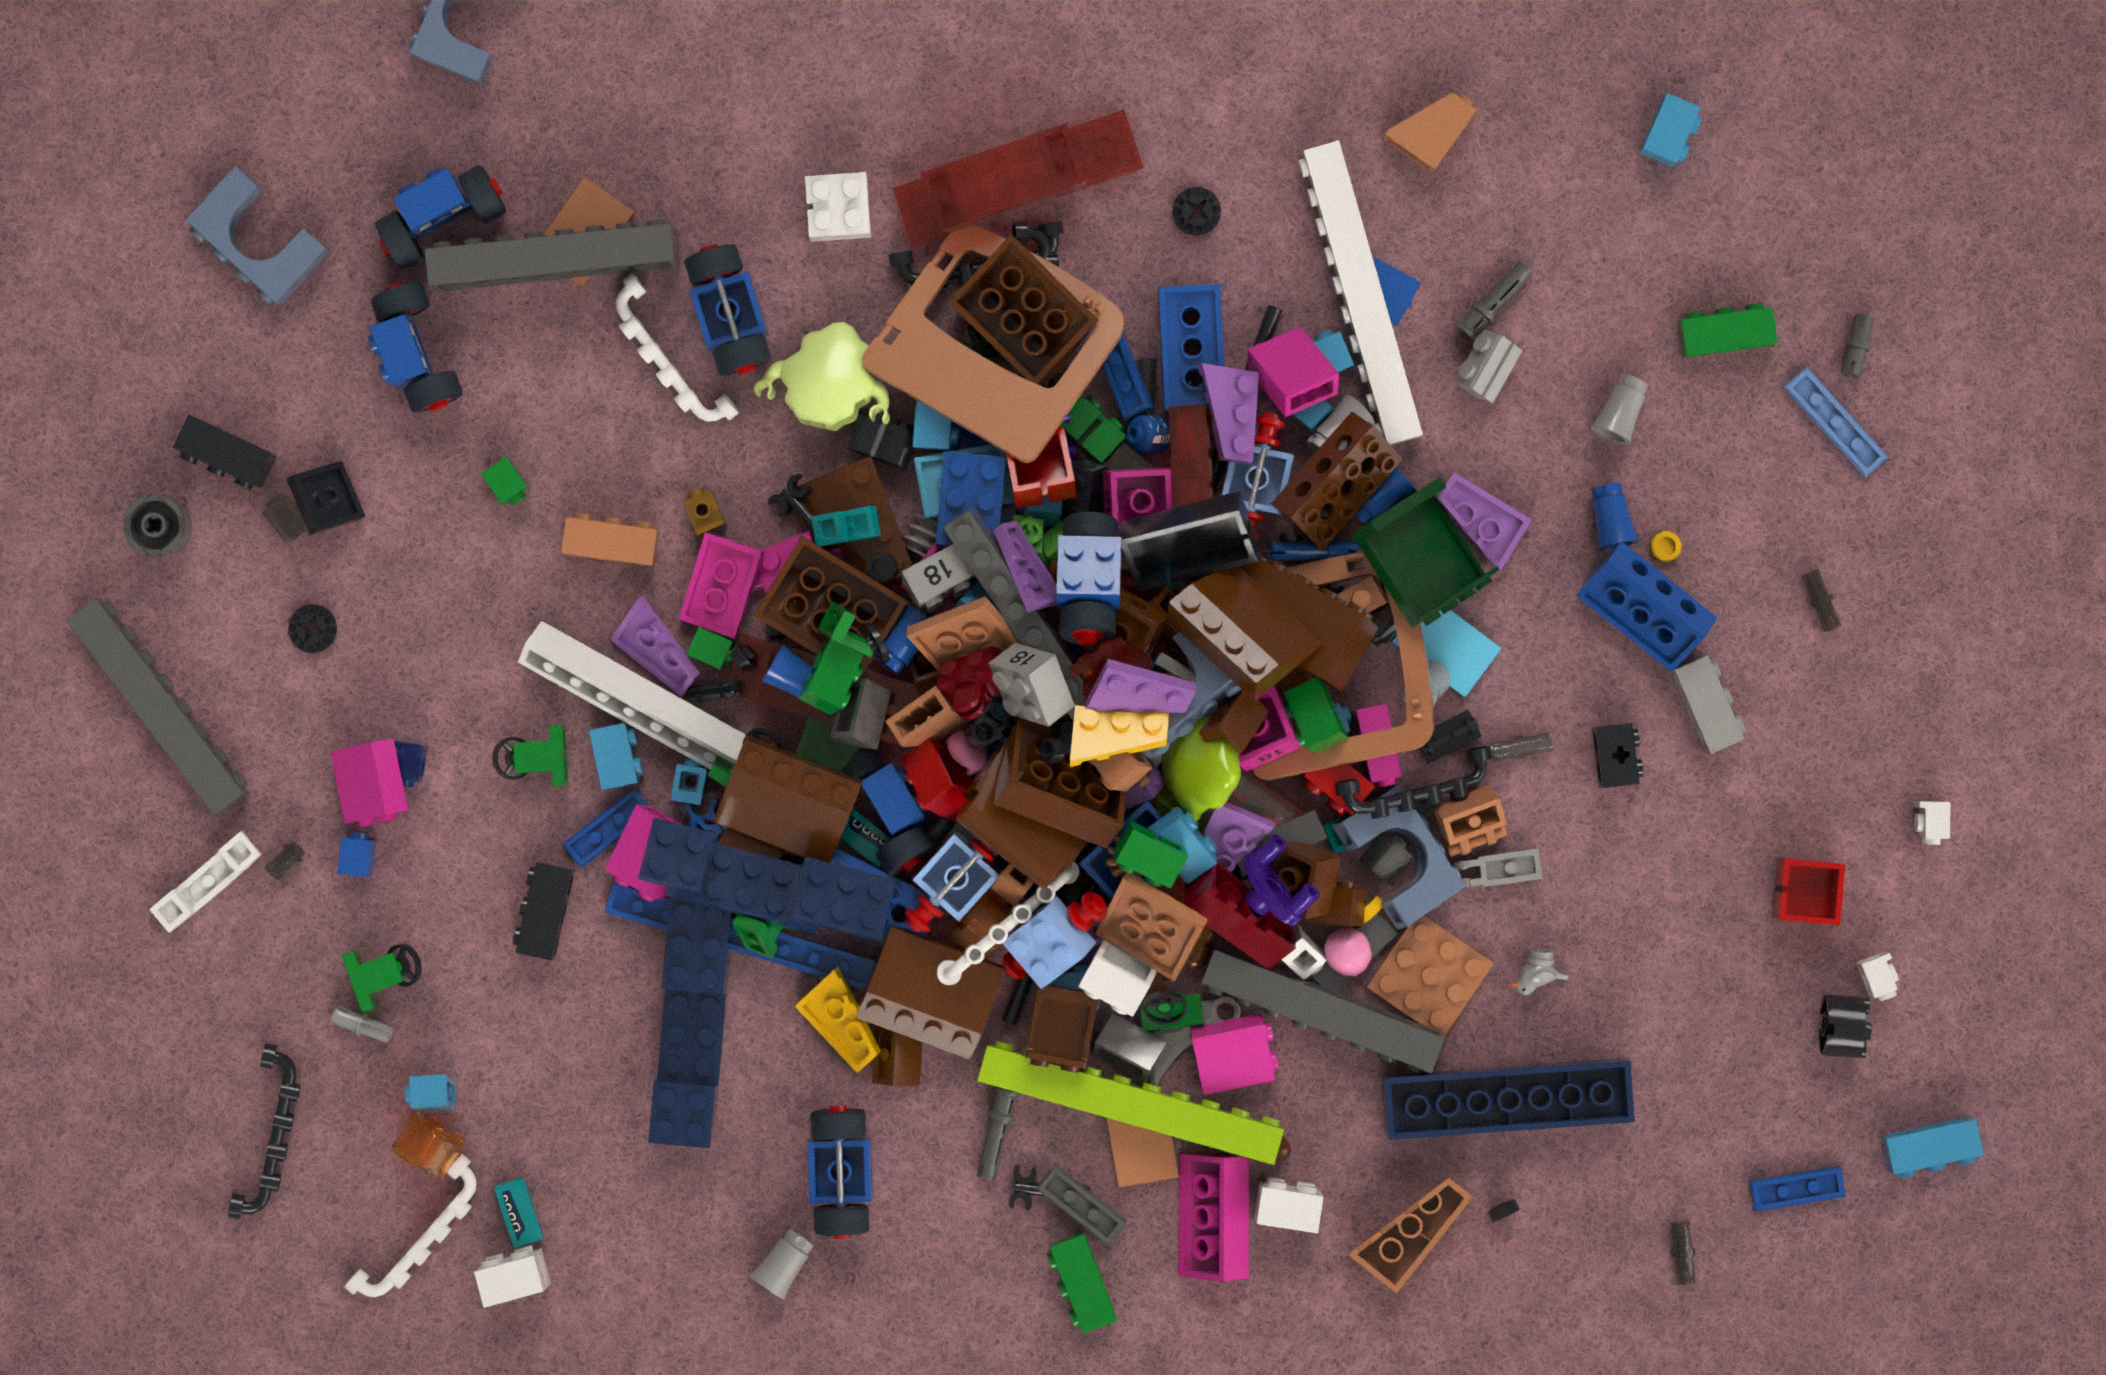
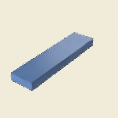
M1807 366L1783 387L1788 395L1864 478L1888 458L1886 453Z

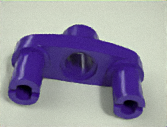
M1275 834L1259 849L1252 850L1244 858V867L1253 886V889L1246 894V901L1251 909L1260 915H1265L1271 911L1285 924L1295 925L1303 918L1304 911L1320 897V893L1312 884H1305L1293 897L1290 895L1281 879L1271 867V862L1287 848L1284 839Z

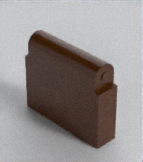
M1009 735L1000 742L963 795L968 800L955 820L1040 888L1045 889L1059 872L1073 864L1088 841L994 805L996 782L1010 738Z

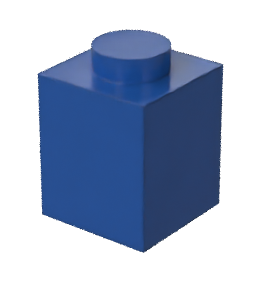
M350 832V837H341L337 874L359 877L373 876L376 840L368 839L369 833Z

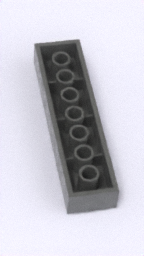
M665 219L647 221V226L640 227L635 226L633 222L616 224V229L611 230L604 229V226L586 227V232L576 233L573 229L556 230L553 236H543V232H531L524 234L525 239H513L512 235H502L494 237V242H482L481 238L463 240L464 245L457 246L451 245V242L433 243V248L425 249L428 286L438 292L681 267L677 230L670 223H665Z

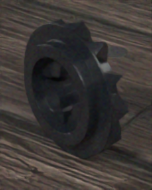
M1189 187L1175 199L1172 209L1173 219L1178 228L1189 235L1200 236L1207 234L1217 226L1220 220V202L1213 192L1203 187ZM1206 201L1202 212L1207 220L1197 215L1188 221L1192 210L1187 202L1197 206Z
M307 604L295 610V613L288 620V635L293 645L303 652L318 653L324 651L331 646L336 638L337 623L335 617L323 606ZM315 620L317 621L316 627L324 631V634L313 633L307 641L308 631L300 626V624H311Z

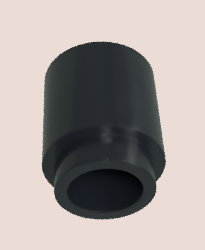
M1385 603L1372 615L1371 621L1378 627L1371 640L1376 647L1382 643L1386 644L1397 634L1391 607L1388 603Z

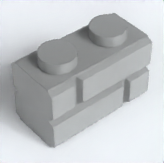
M1484 329L1482 334L1475 339L1473 343L1474 348L1469 357L1460 365L1458 376L1454 383L1474 397L1493 404L1523 350L1504 336Z

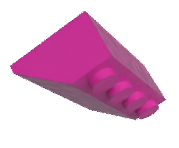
M1179 1153V1276L1221 1282L1249 1279V1158L1229 1153Z

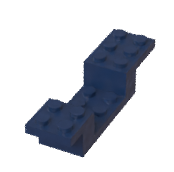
M653 818L638 880L667 887L665 896L734 914H742L750 918L815 934L819 927H824L879 942L882 940L896 880L808 857L804 858L801 865L713 843L715 833Z
M670 897L662 982V989H665L658 1075L653 1083L648 1143L710 1148L713 1116L717 1112L730 961H727L732 913Z

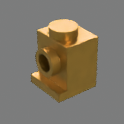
M702 487L687 494L689 500L684 501L683 504L698 537L703 536L705 532H712L727 525L713 491L705 492ZM702 504L708 507V513L704 516H700L697 513V508Z

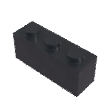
M189 414L173 446L174 449L181 451L180 458L195 465L198 460L209 465L206 470L220 477H224L225 473L236 477L235 484L251 490L253 485L262 488L277 455Z
M536 862L535 868L530 867L526 880V885H530L528 898L523 897L519 915H524L522 926L516 927L512 944L517 945L515 953L550 961L555 959L574 878V869L543 862Z

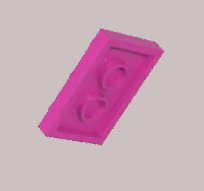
M705 532L678 619L733 639L738 638L765 551L711 532Z

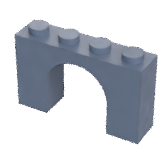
M432 0L430 4L426 3L420 16V20L423 21L420 30L413 33L409 42L410 54L417 60L482 86L493 60L491 54L461 42L450 34L446 18L452 0Z
M235 166L186 219L192 226L189 231L202 243L207 239L215 247L211 252L222 262L226 263L230 260L237 267L234 273L246 284L250 281L254 282L260 288L256 293L269 305L274 301L281 306L327 257L330 251L307 230L302 228L276 256L266 260H252L245 257L236 244V223L242 213L263 190L242 170Z
M1180 632L1172 638L1194 666L1196 693L1185 713L1169 712L1167 746L1142 751L1150 759L1164 754L1169 749L1170 743L1176 738L1187 735L1192 731L1194 724L1198 720L1213 714L1217 710L1219 703L1227 697H1233L1241 690Z
M1400 784L1388 787L1373 798L1394 795L1397 792L1406 791V789L1401 787ZM1397 807L1389 808L1390 816L1372 819L1371 813L1357 814L1354 812L1353 815L1348 814L1332 825L1347 851L1360 848L1383 831H1392L1402 835L1414 849L1416 870L1412 880L1404 888L1381 903L1396 929L1408 927L1464 888L1460 881L1461 875L1455 866L1450 865L1444 855V847L1438 840L1433 838L1428 830L1429 824L1427 820L1416 809L1398 812Z

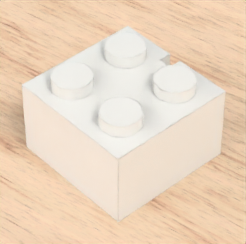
M866 172L805 176L806 201L808 208H813L807 210L811 242L872 238L868 176Z
M1103 940L1078 987L1082 988L1089 997L1102 999L1109 1003L1114 1011L1133 1017L1150 988L1157 971Z
M1267 1177L1266 1182L1259 1181L1254 1219L1256 1224L1318 1233L1324 1196L1313 1183L1297 1181V1186H1290L1285 1183L1284 1179Z
M529 1245L514 1250L515 1252L511 1253L510 1257L504 1258L503 1253L486 1257L485 1261L480 1262L481 1266L474 1271L483 1308L543 1292L551 1284L541 1248L533 1250V1246Z

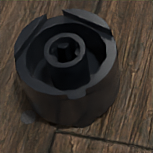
M1823 996L1820 1007V1014L1823 1015L1822 1026L1819 1029L1818 1036L1819 1050L1822 1055L1848 1058L1866 1057V1040H1870L1872 1034V1023L1866 1021V1015H1869L1870 1010L1869 997Z

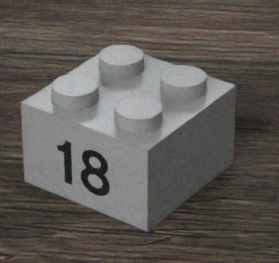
M954 544L902 571V582L917 610L921 613L927 611L928 614L939 610L944 606L943 602L952 596L955 599H959L974 585L975 574Z
M1014 643L989 662L993 673V681L999 688L1003 698V707L1008 714L1049 727L1075 706L1055 654Z

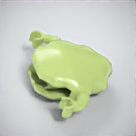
M846 322L832 323L822 330L805 335L801 342L800 351L786 360L773 363L754 387L758 397L761 396V391L768 387L767 397L769 400H772L776 395L772 383L774 380L781 378L788 389L785 395V402L794 412L801 424L814 426L818 429H828L837 432L842 426L854 422L857 419L859 409L867 405L872 398L876 399L878 404L871 407L869 411L871 420L874 422L876 414L884 412L882 417L883 424H887L890 421L888 391L884 384L875 378L874 374L865 369L862 362V357L869 345L862 341L854 327Z

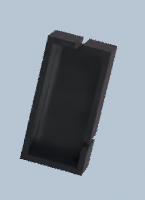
M1240 491L1121 521V547L1138 591L1165 585L1166 563L1171 562L1169 575L1171 583L1258 562L1259 542L1251 520L1248 519V511Z

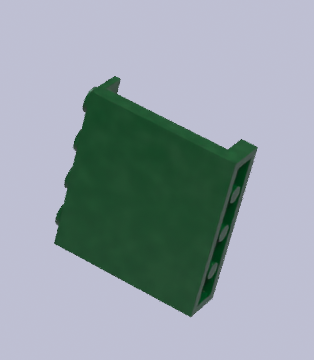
M1441 477L1352 533L1355 541L1412 628L1422 621L1425 626L1431 624L1441 617L1440 610L1443 614L1459 605L1456 601L1457 598L1460 603L1476 593L1473 587L1477 591L1481 590L1493 582L1490 576L1500 570L1496 566L1486 573L1483 571L1439 503L1435 494L1446 488Z

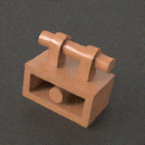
M1141 751L1131 754L1124 752L1110 755L1109 759L1100 761L1097 759L1088 760L1091 765L1097 768L1101 774V782L1110 790L1127 792L1136 783L1143 787L1150 781L1146 773L1152 769V766Z
M1489 785L1469 792V795L1466 797L1450 799L1432 806L1439 832L1449 844L1446 846L1449 857L1460 853L1464 856L1471 853V849L1484 844L1487 846L1496 844L1498 839L1507 836L1504 827L1507 825L1500 798Z

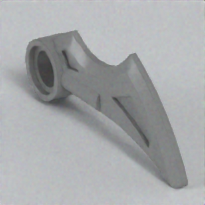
M1221 996L1217 999L1202 1001L1205 1025L1226 1021L1217 1015V1007L1222 1003H1230L1234 1007L1235 1013L1231 1019L1239 1018L1241 1015L1239 1003L1230 996ZM1192 1027L1154 1031L1153 1035L1166 1041V1045L1150 1075L1151 1084L1158 1085L1174 1061L1192 1045L1189 1029Z

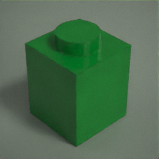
M504 457L481 473L501 504L507 505L510 503L511 506H515L527 497L525 492L530 487L510 458Z
M698 627L687 655L723 670L725 665L730 667L733 662L730 653L734 650L732 647L735 642Z

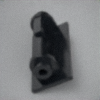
M1468 709L1434 726L1430 740L1420 747L1427 764L1482 737L1479 725Z

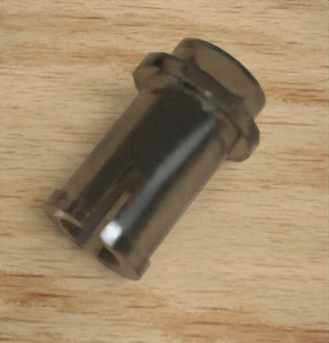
M293 841L289 844L285 843L283 845L284 849L265 866L270 875L277 880H280L296 862L301 863L303 861L302 856L305 852Z

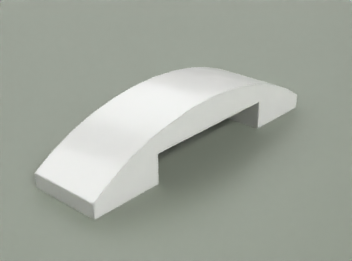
M240 831L220 848L216 855L149 910L170 933L231 884L262 854L245 833Z

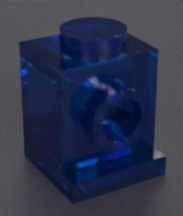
M394 741L395 748H399L397 758L403 786L413 787L414 782L423 781L428 746Z

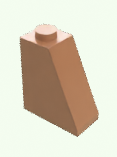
M1452 92L1388 129L1383 139L1430 173H1433L1477 109L1473 107L1474 102L1462 93H1459L1457 96Z
M936 686L886 720L887 725L902 747L919 746L928 738L941 744H946L945 740L956 731L966 730L970 723L969 720L961 718Z

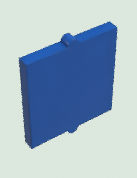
M1374 257L1373 261L1391 324L1397 327L1407 307L1410 308L1412 306L1411 300L1421 282Z

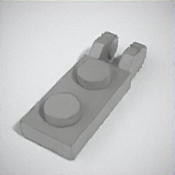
M1539 848L1477 856V859L1454 862V866L1459 870L1475 866L1479 867L1480 878L1461 879L1460 881L1464 887L1478 885L1487 887L1543 879Z

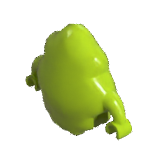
M1209 716L1202 717L1194 724L1191 732L1183 737L1176 738L1170 743L1169 749L1162 754L1161 770L1167 789L1172 791L1177 803L1182 807L1180 809L1183 813L1189 812L1196 821L1200 819L1202 813L1207 809L1221 808L1236 789L1241 778L1238 753L1234 751L1224 737L1205 742L1200 736L1199 731Z

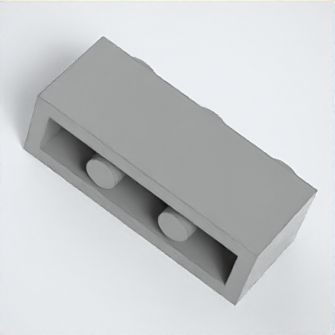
M1705 655L1676 667L1671 672L1706 754H1713L1745 740L1742 734L1746 732L1745 726L1739 715L1734 716L1730 706L1734 703L1728 688H1722L1718 679L1721 676V671L1715 659L1710 660L1709 656Z

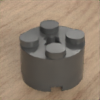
M162 495L139 497L129 505L124 515V536L127 542L136 551L149 556L163 558L178 553L188 543L193 529L191 518L186 508L177 500ZM155 520L162 522L160 524L162 528L160 532L153 531L156 528Z

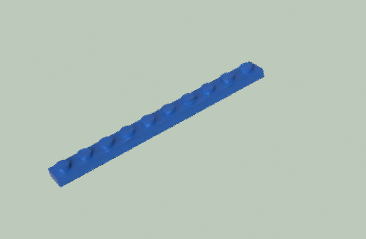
M613 883L605 913L667 931L670 899H654L651 902L638 896L637 889ZM731 917L728 949L824 978L839 966L847 984L863 989L875 962L871 958L783 932L779 933L775 941L778 950L773 959L745 948L732 924L735 918Z

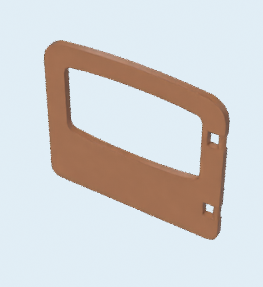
M963 225L954 229L943 241L936 255L926 265L901 300L882 331L869 345L862 357V362L868 372L1019 461L1030 463L1040 455L1120 340L1124 332V317L1115 304L1051 262L1029 251L1099 319L1096 323V328L1059 382L1052 388H1045L1030 382L982 357L925 318L927 308L967 254L973 253L988 259L1006 240L976 225ZM947 254L953 259L945 270H942L937 265L944 255ZM894 329L899 332V335L890 346L883 341L890 331Z
M1363 551L1287 567L1289 572L1295 576L1298 573L1306 577L1317 587L1377 575ZM1364 559V569L1348 572L1347 563ZM1387 589L1386 592L1395 623L1406 694V722L1399 727L1348 737L1317 753H1313L1307 747H1301L1254 768V774L1259 779L1269 781L1411 751L1424 746L1430 740L1434 731V714L1430 674L1421 623L1412 628ZM1295 667L1275 684L1281 691L1285 703L1288 701L1284 692L1310 681V675ZM1292 720L1296 731L1299 730L1296 720Z

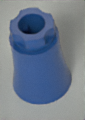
M1396 467L1355 514L1366 525L1416 493L1417 490Z
M1610 483L1592 488L1591 492L1594 499L1592 505L1597 530V550L1614 549L1620 541L1627 546L1638 543L1639 538L1630 517L1625 494L1622 493L1621 483Z
M906 604L883 641L889 653L890 661L884 664L878 655H875L874 659L885 669L898 675L903 667L907 666L919 651L906 636L907 626L926 620L928 617Z
M782 645L761 682L799 697L808 674H814L815 671L811 669V665L796 656L785 645Z

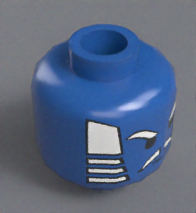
M1138 415L1131 420L1127 429L1129 446L1138 454H1162L1167 450L1173 437L1168 421L1159 415Z

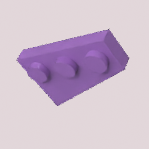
M1204 363L1198 365L1199 374L1203 376L1206 392H1204L1206 404L1210 405L1213 418L1211 425L1219 460L1241 464L1253 463L1259 372Z
M1453 472L1445 484L1446 488L1441 491L1437 499L1494 567L1498 566L1500 569L1498 572H1501L1532 520Z
M1013 521L999 525L993 532L1026 611L1031 612L1056 606L1057 584L1018 522Z
M641 596L610 640L682 697L700 672L645 598Z
M1107 659L1086 700V710L1185 713L1196 693V683Z
M1226 802L1221 808L1213 810L1203 836L1208 835L1217 846V860L1231 872L1236 867V864L1247 853L1249 854L1265 835H1268L1275 828L1276 822Z

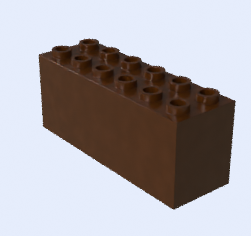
M1258 553V562L1240 567L1322 641V646L1296 666V668L1315 678L1318 677L1324 683L1343 692L1378 629L1371 621L1373 616L1365 612L1364 608L1351 601L1346 606L1347 602L1340 599V596L1324 587L1321 590L1306 577L1298 573L1295 576L1283 565L1274 560H1271L1269 563L1268 560L1261 557V554ZM1210 574L1182 580L1174 592L1178 595L1191 583Z

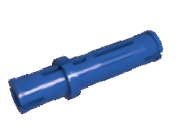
M1332 540L1323 551L1310 542H1269L1267 549L1279 552H1267V557L1269 561L1323 560L1359 553L1350 550H1360V547L1355 540Z

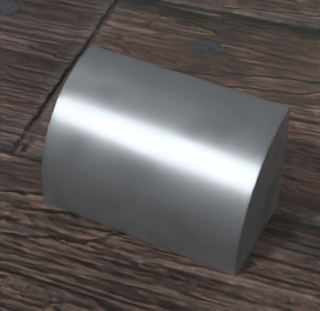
M858 678L855 683H851L848 690L851 693L848 704L843 710L839 709L836 712L830 737L852 746L877 749L891 690L867 678Z
M1112 1013L1095 1042L1092 1055L1142 1082H1147L1164 1050L1166 1041Z

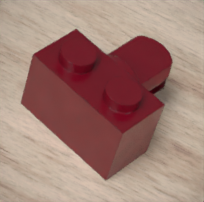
M993 646L939 664L936 687L963 720L968 721L977 718L984 711V703L992 701L994 696L1001 695L999 688L993 681V673L989 665L990 661L1000 655Z

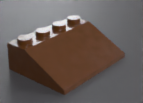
M1012 234L948 301L1028 381L1043 387L1062 368L1099 321Z
M871 456L797 486L800 491L806 486L812 487L809 495L799 498L814 516L876 506L881 536L827 546L829 551L839 547L843 561L867 575L866 563L873 554L879 552L890 553L898 562V573L890 582L902 578V571L913 566ZM795 512L802 532L806 533L810 531L809 528L805 525V523Z
M801 535L753 616L815 654H818L821 645L830 639L818 627L832 601L843 606L856 616L848 631L865 639V625L871 622L883 641L908 601ZM864 654L860 663L863 666V670L859 678L862 677L874 657L873 655L869 657Z
M1240 566L1214 572L1197 580L1168 602V621L1254 701L1322 646V641Z
M1016 716L996 782L994 805L1107 848L1123 828L1126 792L1108 789L1101 782V774L1097 768L1088 761H1083L1081 765L1070 767L1071 752L1064 756L1060 763L1043 762L1040 756L1042 741L1045 738L1059 737L1052 735L1050 726H1044Z
M747 735L713 822L797 855L830 863L863 780Z
M891 924L859 996L856 1018L971 1059L984 1030L1006 969L1000 964L983 959L980 963L971 964L964 970L956 984L945 985L937 977L936 970L938 965L944 960L956 962L964 955L965 951Z

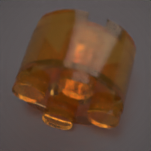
M987 890L949 938L965 950L969 945L977 944L988 934V930L992 925L1000 924L1012 914V909ZM999 944L993 945L986 951L983 959L987 960Z
M413 1111L392 1148H394L393 1151L400 1158L414 1167L421 1166L428 1169L426 1173L444 1179L467 1139L454 1131L450 1133L445 1131L443 1128L446 1124L431 1115L427 1118L421 1113Z

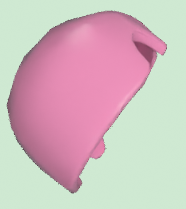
M965 730L956 731L945 740L952 758L961 766L967 768L966 774L975 776L982 770L988 760V749L985 747L979 750L969 747L964 738Z
M1353 927L1338 928L1329 934L1324 944V953L1329 967L1344 977L1357 976L1365 971L1372 957L1370 944L1364 933Z

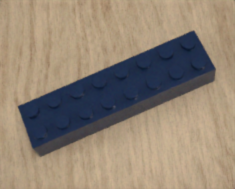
M1627 1058L1435 1071L1432 1073L1424 1072V1074L1381 1075L1385 1132L1388 1140L1635 1122L1631 1062Z

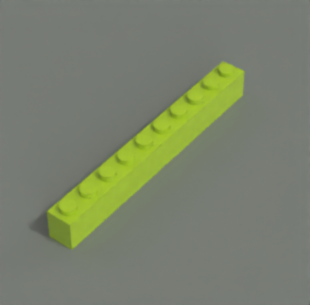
M996 1040L995 1045H987L978 1077L979 1082L1268 1164H1275L1285 1128L1279 1126L1280 1120L1263 1115L1261 1120L1249 1117V1111L1232 1107L1231 1112L1219 1109L1220 1103L1203 1099L1201 1104L1191 1101V1095L1173 1090L1172 1095L1160 1092V1086L1143 1082L1142 1087L1130 1084L1132 1078L1119 1074H1114L1113 1078L1101 1075V1069L1086 1066V1069L1084 1068L1083 1070L1079 1069V1072L1075 1073L1061 1070V1064L1049 1062L1048 1067L1030 1064L1031 1059L1025 1058V1052L1013 1051L1014 1045Z

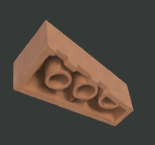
M1448 1177L1349 1252L1348 1255L1397 1294L1471 1201L1473 1195L1452 1178Z

